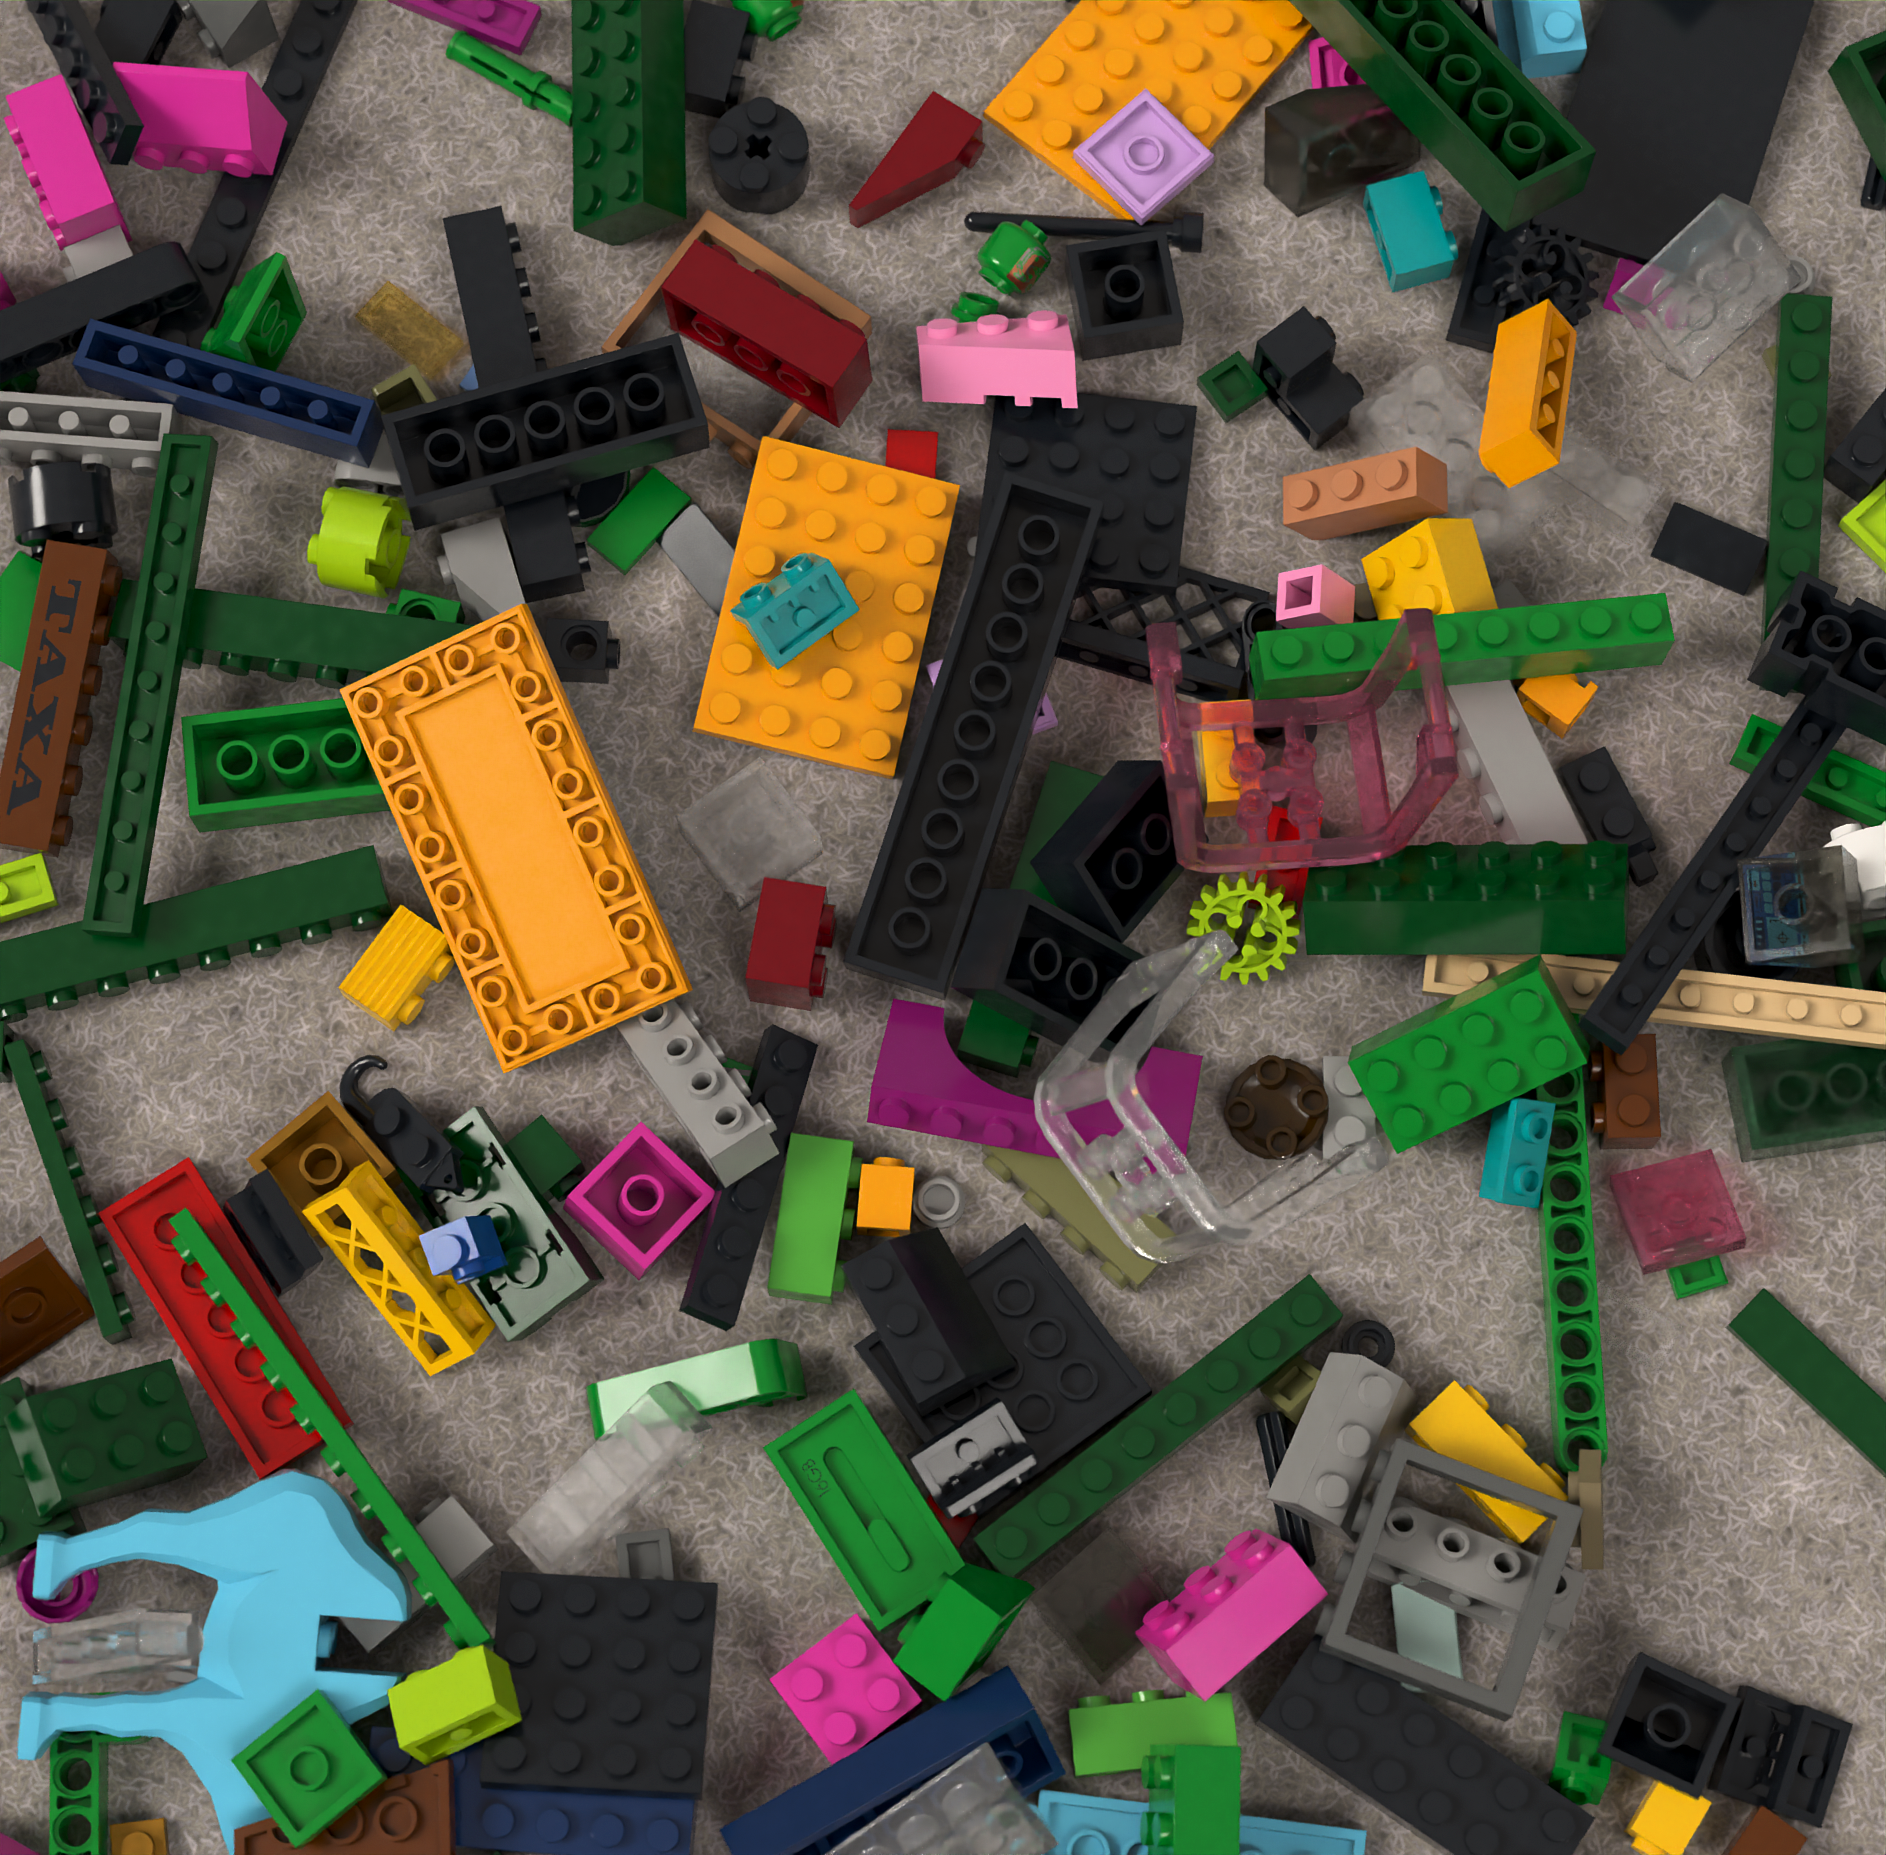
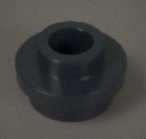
M1363 1320L1353 1324L1343 1337L1342 1353L1362 1355L1358 1349L1359 1341L1364 1338H1371L1377 1343L1378 1352L1376 1355L1366 1358L1386 1368L1395 1353V1341L1390 1330L1383 1324L1373 1320Z

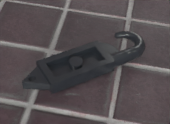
M366 1055L351 1063L342 1075L339 1085L340 1099L349 1113L363 1126L362 1129L420 1189L429 1194H432L435 1189L464 1192L465 1188L460 1165V1158L464 1155V1152L407 1094L392 1087L379 1092L368 1102L359 1093L358 1081L361 1075L371 1067L385 1070L388 1066L387 1061L377 1055Z

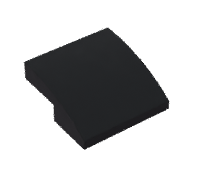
M268 1169L250 1178L244 1190L225 1201L222 1210L277 1297L294 1288L324 1260Z
M1740 1685L1736 1697L1740 1698L1741 1701L1718 1753L1707 1789L1755 1807L1763 1805L1772 1813L1821 1829L1853 1724L1809 1706L1795 1705L1751 1686ZM1781 1734H1783V1738H1782V1741H1781V1744H1780V1747H1779V1751H1776V1750H1777V1747H1778V1744H1779V1740H1780ZM1773 1760H1775V1764H1774V1767H1773V1770H1772V1773H1771V1777H1768V1776H1769V1773H1770V1770H1771V1766H1772Z

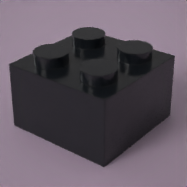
M1165 229L1066 245L1065 273L1083 361L1181 345L1184 319Z

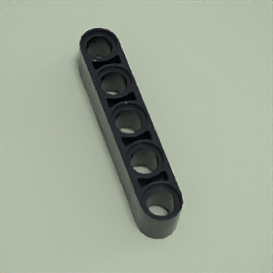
M175 241L159 244L0 310V384L77 352L90 318L125 329H132L182 308L196 300L203 292V285L181 244Z

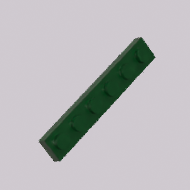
M24 1039L4 1045L7 1059L102 1336L112 1345L130 1339L132 1335L128 1323L136 1321L135 1313L127 1293L123 1291L117 1294L111 1275L119 1272V1267L110 1244L107 1242L100 1245L94 1226L102 1223L98 1215L100 1211L92 1194L83 1196L78 1177L86 1175L85 1168L75 1145L67 1148L61 1130L69 1127V1122L60 1099L57 1097L50 1100L45 1085L46 1081L53 1079L48 1061L42 1050L34 1052L33 1048Z

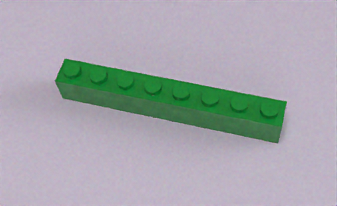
M1666 593L1256 632L1249 654V662L1256 704L1656 666L1662 665L1675 638Z

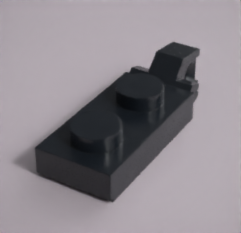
M1606 747L1599 748L1559 767L1557 772L1593 840H1604L1613 844H1628L1629 875L1633 883L1637 887H1641L1652 882L1656 875H1658V871L1649 854L1656 849L1652 839L1653 835Z

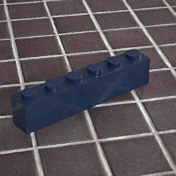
M91 318L72 363L83 381L90 388L139 402L173 404L177 413L365 468L370 467L384 430L382 414L372 399Z

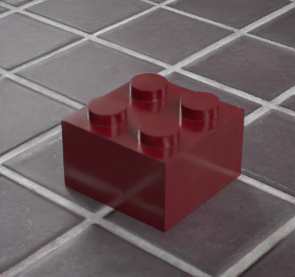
M764 877L745 976L750 1001L811 1011L814 997L824 998L828 968H826L827 955H822L823 947L833 948L837 927V918H835L836 905L828 904L826 887Z

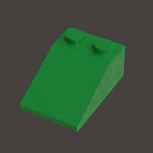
M278 252L274 253L249 270L240 286L235 285L231 288L224 302L223 310L225 314L217 329L211 328L203 339L201 350L274 372L277 371L307 315L305 305L285 255Z

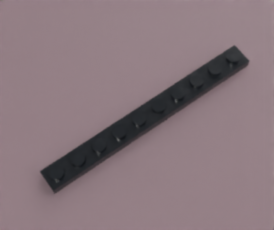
M358 0L300 1L262 87V91L288 122L272 175L252 174L250 177H238L226 171L224 172L187 255L203 285V292L192 303L160 316L152 334L153 337L201 350L205 335L215 326L225 299L231 290ZM124 397V399H123V400H126V401H135V400H131V399H128V398H125V397Z
M1804 696L1577 1024L1620 1056L1629 1048L1745 878V876L1743 877L1742 866L1755 863L1847 727L1803 707L1807 696Z

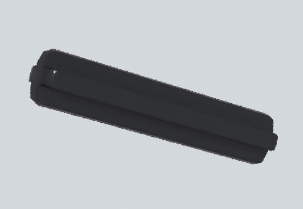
M1279 1411L1264 1413L1258 1416L1256 1420L1270 1488L1291 1442L1285 1415ZM1273 1502L1281 1540L1293 1547L1308 1568L1312 1567L1316 1562V1556L1308 1521Z

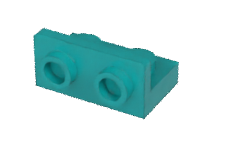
M801 553L792 557L781 567V574L767 584L759 583L746 590L740 597L741 603L730 610L736 621L745 624L770 666L776 669L781 668L860 610L829 559L814 553Z
M1515 1097L1493 1108L1479 1197L1495 1200V1202L1531 1208L1539 1207L1555 1103Z

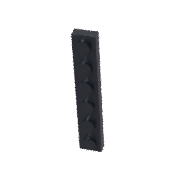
M25 0L28 10L34 16L43 34L45 43L51 49L60 67L61 74L68 82L76 98L77 105L85 115L93 131L94 138L102 148L109 164L128 165L144 125L79 1Z
M774 1024L763 1032L747 1085L752 1095L746 1099L752 1107L760 1102L772 1118L777 1130L770 1133V1136L779 1154L726 1188L718 1180L679 1309L680 1312L724 1331L734 1327L737 1321L789 1146L790 1135L794 1129L818 1048L817 1044Z

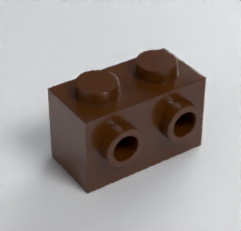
M1637 1034L1622 1056L1601 1041H1598L1595 1050H1589L1588 1078L1590 1082L1597 1083V1102H1591L1590 1107L1592 1133H1599L1600 1149H1652L1661 1138L1656 1034Z

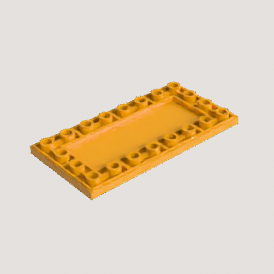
M528 604L515 606L340 689L503 1073L511 1072L693 990Z

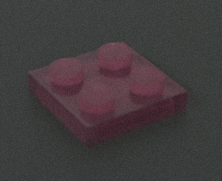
M1712 1149L1610 1175L1609 1186L1643 1275L1745 1248L1746 1236Z

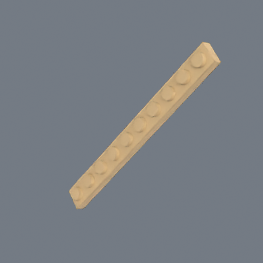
M1556 954L1426 955L1422 995L1450 999L1531 958L1541 955L1571 1013L1585 1014L1620 962ZM1682 969L1646 1022L1886 1049V992Z

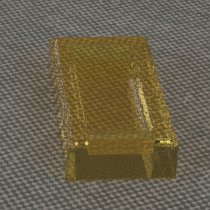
M389 280L355 315L357 322L410 365L415 364L419 372L430 381L464 346L463 341Z

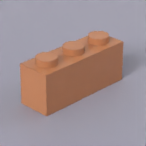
M1416 446L1283 477V525L1311 540H1326L1448 513L1447 464Z

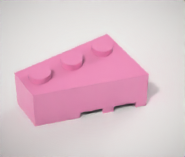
M1041 310L1030 313L1027 318L1007 319L1003 315L991 314L978 318L977 322L957 323L953 319L941 318L928 322L927 326H916L920 386L923 402L985 404L986 395L1015 396V406H1031L1033 404L1032 397L1061 398L1062 408H1078L1075 351L1067 314L1058 315L1054 311Z

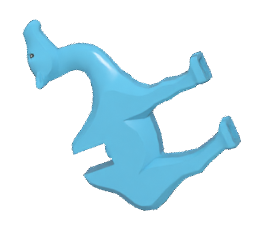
M282 1469L233 1495L191 1511L148 1508L123 1521L75 1536L65 1532L51 1531L39 1534L33 1583L34 1599H54L69 1580L84 1571L135 1559L177 1564L217 1579L218 1592L213 1600L203 1628L196 1679L171 1689L149 1692L129 1690L106 1695H92L72 1692L53 1694L30 1691L22 1700L17 1759H40L52 1742L63 1732L94 1730L121 1738L133 1736L160 1737L184 1754L210 1793L229 1855H234V1829L272 1816L232 1763V1758L317 1689L325 1692L349 1726L390 1704L387 1689L404 1682L407 1673L323 1667L321 1665L325 1663V1658H330V1654H335L337 1646L338 1621H329V1616L408 1621L411 1619L412 1592L408 1580L402 1570L368 1539L345 1496L328 1480L298 1469Z

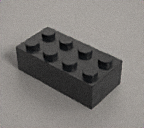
M982 888L951 988L1088 1061L1105 1065L1138 1067L1168 969L1025 889Z

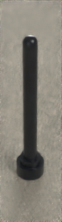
M970 212L964 220L966 228L972 232L993 233L1002 222L1008 221L1020 226L1024 220H1027L1046 235L1114 238L1165 229L1167 240L1172 242V247H1182V252L1202 253L1204 213L1184 212L1183 217L1174 216L1173 221L1147 220L1142 226L1134 219Z

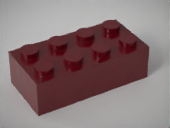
M695 239L661 286L671 330L838 428L841 427L873 381L867 339L859 327L845 319H840L837 322L822 313V309L816 302L805 295L798 294L794 297L780 289L778 282L766 272L759 269L751 272L737 263L736 258L729 251L719 245L713 244L711 247H708Z

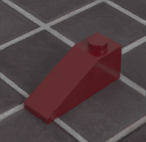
M932 91L849 204L850 224L860 228L954 179L963 166L971 169L977 163L985 148V143L982 142L983 121L935 91Z

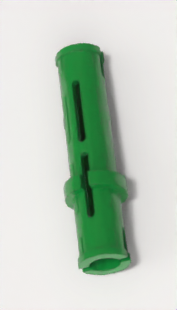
M459 30L454 34L446 50V57L448 59L458 62L488 81L520 97L522 105L531 110L539 108L564 122L568 127H572V93L553 83L551 75L541 70L535 73L505 54L473 38L463 30Z

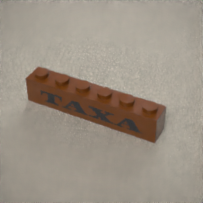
M47 540L0 773L1 849L31 854L42 852L44 856L58 858L61 846L67 847L70 843L73 831V818L68 816L71 797L78 796L83 780V768L78 765L81 746L89 744L93 729L92 716L88 715L91 696L99 694L102 684L103 670L102 666L98 665L101 646H107L110 641L108 634L112 617L107 614L111 596L116 597L118 595L122 582V568L117 566L118 560L107 549Z

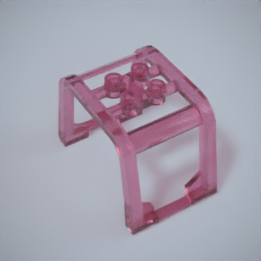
M1429 608L1404 610L1387 647L1360 687L1344 694L1320 697L1218 703H1188L1181 701L1177 698L1176 684H1181L1182 663L1176 622L1154 623L1145 628L1151 668L1150 677L1153 683L1161 743L1160 751L1163 758L1176 859L1186 869L1207 873H1227L1338 866L1373 862L1391 856L1405 848L1459 777L1452 735L1453 727L1450 722L1440 661L1441 654L1438 649L1433 612ZM1418 666H1420L1429 724H1423L1416 738V778L1391 815L1375 711L1384 705L1406 672L1417 670ZM1346 722L1363 835L1321 839L1318 819L1324 806V799L1315 787L1313 774L1317 752L1315 747L1306 741L1304 725ZM1284 727L1286 746L1282 753L1281 765L1263 770L1265 754L1261 747L1255 744L1253 728ZM1232 730L1235 748L1229 762V774L1238 783L1240 796L1235 818L1238 826L1247 831L1248 843L1207 844L1191 731ZM1290 797L1287 817L1289 822L1299 829L1300 840L1269 842L1266 822L1272 810L1271 801L1277 802Z

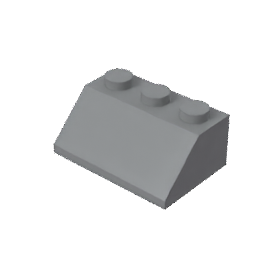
M1330 1352L1266 1499L1329 1533L1356 1545L1360 1533L1352 1531L1351 1528L1362 1499L1372 1502L1378 1482L1369 1478L1379 1451L1383 1449L1389 1452L1396 1439L1402 1438L1418 1401L1417 1396L1405 1379L1362 1355Z

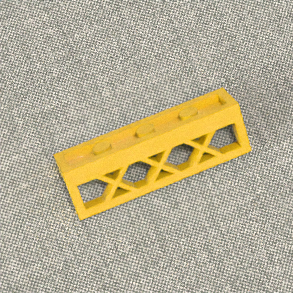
M369 1160L355 1167L337 1188L308 1203L302 1210L305 1217L429 1376L475 1354L496 1326L465 1284H457L453 1275L433 1276L419 1235L425 1232ZM338 1204L351 1220V1230L337 1226L325 1210ZM361 1248L375 1252L384 1263L383 1271L367 1266L360 1257ZM393 1290L408 1294L416 1304L415 1312L400 1308L392 1298ZM425 1331L440 1335L450 1350L437 1356L424 1339Z

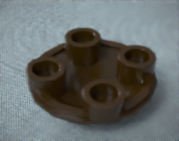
M1267 1055L1259 1059L1257 1063L1250 1065L1235 1078L1226 1097L1224 1116L1232 1136L1247 1152L1263 1159L1286 1160L1305 1153L1320 1139L1328 1122L1329 1099L1322 1081L1309 1067L1291 1059H1281L1275 1055Z

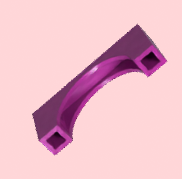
M893 998L871 1085L868 1123L1181 1181L1203 1056L1151 1046L1149 1056L1140 1071L1126 1084L1110 1093L1075 1102L1032 1100L993 1087L981 1080L962 1064L951 1049L946 1038L943 1019L945 1008Z

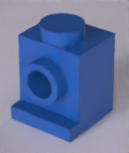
M490 1215L464 1216L419 1235L433 1276L453 1275L457 1284H464L508 1265Z

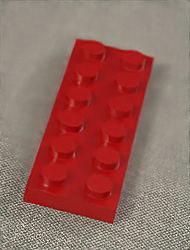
M188 1157L100 1211L98 1215L258 1478L262 1480L291 1465L324 1444L325 1441L317 1430L308 1435L290 1411V1408L297 1403L290 1391L285 1387L277 1392L259 1367L267 1361L257 1345L248 1350L230 1326V1323L236 1320L237 1316L227 1302L218 1308L201 1285L200 1281L208 1275L198 1261L188 1266L170 1241L178 1233L169 1222V1219L183 1209L187 1208L198 1220L344 1428L347 1429L354 1425L198 1169Z

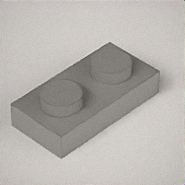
M1323 1056L1322 1083L1329 1099V1116L1327 1125L1322 1133V1161L1375 1162L1376 1114L1347 1063L1349 1056Z

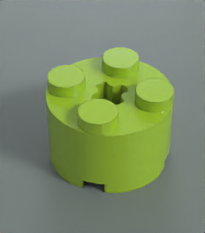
M347 486L341 488L329 487L325 491L322 500V515L324 517L320 533L313 534L309 541L307 561L309 564L317 565L318 577L324 586L385 599L388 597L384 590L385 587L395 589L398 585L410 546L411 537L402 535V520L411 521L404 498Z

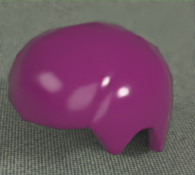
M36 1547L25 1556L19 1566L16 1579L17 1598L22 1603L25 1611L47 1624L71 1622L86 1612L93 1603L99 1586L98 1569L84 1571L71 1579L73 1583L72 1591L62 1601H60L61 1591L54 1599H34L33 1583Z

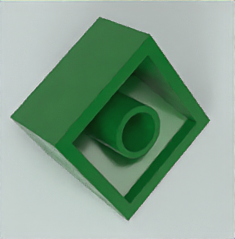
M968 1563L952 1576L944 1571L925 1596L932 1604L924 1616L921 1617L916 1613L900 1632L897 1640L903 1644V1647L892 1662L945 1702L981 1670L1036 1588L1026 1581Z

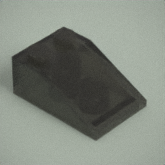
M1367 84L1306 89L1265 107L1264 186L1297 218L1365 188L1367 185L1376 183L1409 168L1421 159V141Z

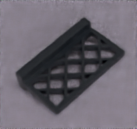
M1179 566L1177 588L1186 583L1199 586L1206 601L1184 611L1175 596L1142 593L1134 596L1132 591L1120 590L1126 601L1103 611L1092 593L1100 587L1081 585L1077 598L1082 596L1085 598L1094 616L1081 622L1069 620L1057 658L1207 702L1237 700L1246 672L1243 640L1239 636L1242 633V621L1233 625L1221 604L1235 597L1250 602L1268 600L1270 592ZM1212 590L1220 592L1221 594L1215 596ZM1164 596L1175 615L1152 625L1141 606ZM1132 610L1143 630L1130 636L1117 633L1109 620ZM1213 610L1223 630L1201 639L1190 620ZM1181 624L1192 644L1180 650L1165 647L1158 634ZM1230 639L1239 653L1236 667L1214 661L1208 648Z

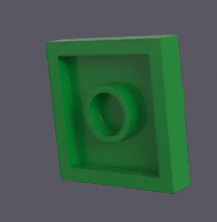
M319 1689L231 1759L240 1774L297 1849H302L388 1778L325 1692Z

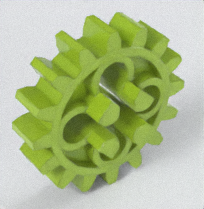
M1246 870L1240 871L1238 882L1234 883L1223 873L1219 876L1218 890L1205 884L1200 894L1203 902L1193 901L1189 914L1195 919L1188 921L1186 930L1188 935L1198 937L1192 941L1190 950L1192 954L1206 953L1202 966L1206 971L1213 968L1216 964L1222 968L1220 980L1226 981L1232 972L1239 973L1241 984L1247 985L1250 973L1256 972L1264 982L1269 979L1270 965L1283 971L1287 964V957L1284 953L1295 954L1297 951L1298 941L1293 936L1300 934L1301 921L1290 918L1296 914L1298 905L1296 901L1282 902L1286 889L1283 884L1275 887L1273 890L1267 888L1268 875L1264 873L1258 878L1256 883L1249 882ZM1250 899L1257 900L1261 905L1256 907L1252 925L1245 933L1241 950L1242 954L1232 955L1227 950L1232 948L1236 929L1242 924L1246 901ZM1219 912L1226 915L1227 918L1222 923H1217L1213 921L1211 915ZM1268 931L1275 934L1277 940L1265 942L1261 939V936H1264Z

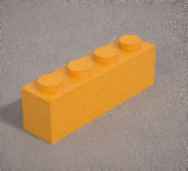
M1549 299L1498 324L1478 455L1486 470L1490 473H1495L1508 488L1560 463L1577 332Z

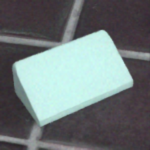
M1403 1582L1392 1583L1391 1593L1398 1655L1463 1679L1456 1612L1400 1585ZM1401 1682V1685L1412 1693L1426 1692Z

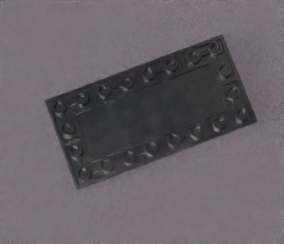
M1606 0L1567 116V120L1593 146L1596 154L1583 192L1535 216L1530 229L1532 230L1540 224L1546 223L1551 232L1562 226L1565 228V240L1568 242L1579 237L1581 239V247L1619 259H1630L1635 261V263L1650 268H1659L1662 272L1721 290L1815 0Z

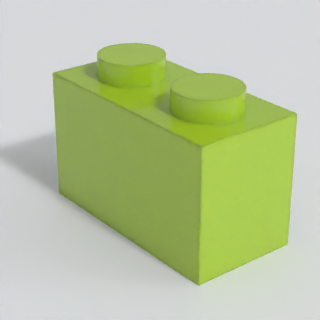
M483 1645L462 1649L453 1656V1659L432 1669L416 1671L410 1674L404 1682L387 1689L399 1747L425 1765H429L522 1721L508 1662Z

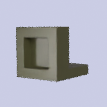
M415 364L371 389L374 401L382 415L437 400Z

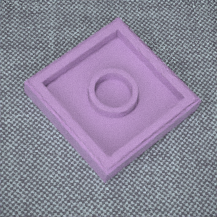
M1144 89L1073 151V159L1141 226L1214 163V155L1147 89Z

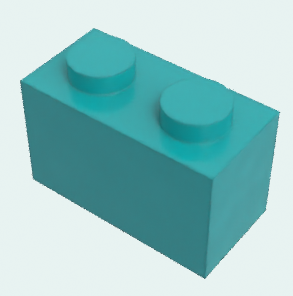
M1424 170L1367 185L1363 206L1392 293L1450 277L1453 262L1458 259L1457 243L1451 230L1444 231L1439 216L1443 214L1442 199L1437 186L1429 187Z

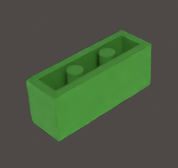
M791 1133L767 1286L769 1296L832 1305L834 1291L844 1293L846 1280L841 1265L848 1261L839 1260L841 1241L852 1240L856 1209L846 1208L849 1188L859 1189L861 1165L863 1164V1158L854 1157V1141Z
M1148 1690L1131 1693L1132 1703L1111 1705L1110 1695L1079 1698L1078 1708L1068 1709L1067 1713L1075 1778L1140 1772L1143 1757L1150 1755V1744L1238 1746L1231 1692L1219 1693L1217 1691L1204 1702L1186 1691V1697L1165 1699L1164 1690Z

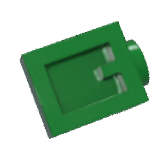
M1564 1711L1559 1724L1553 1767L1547 1785L1576 1805L1587 1803L1599 1805L1609 1781L1612 1760L1595 1753L1605 1721Z

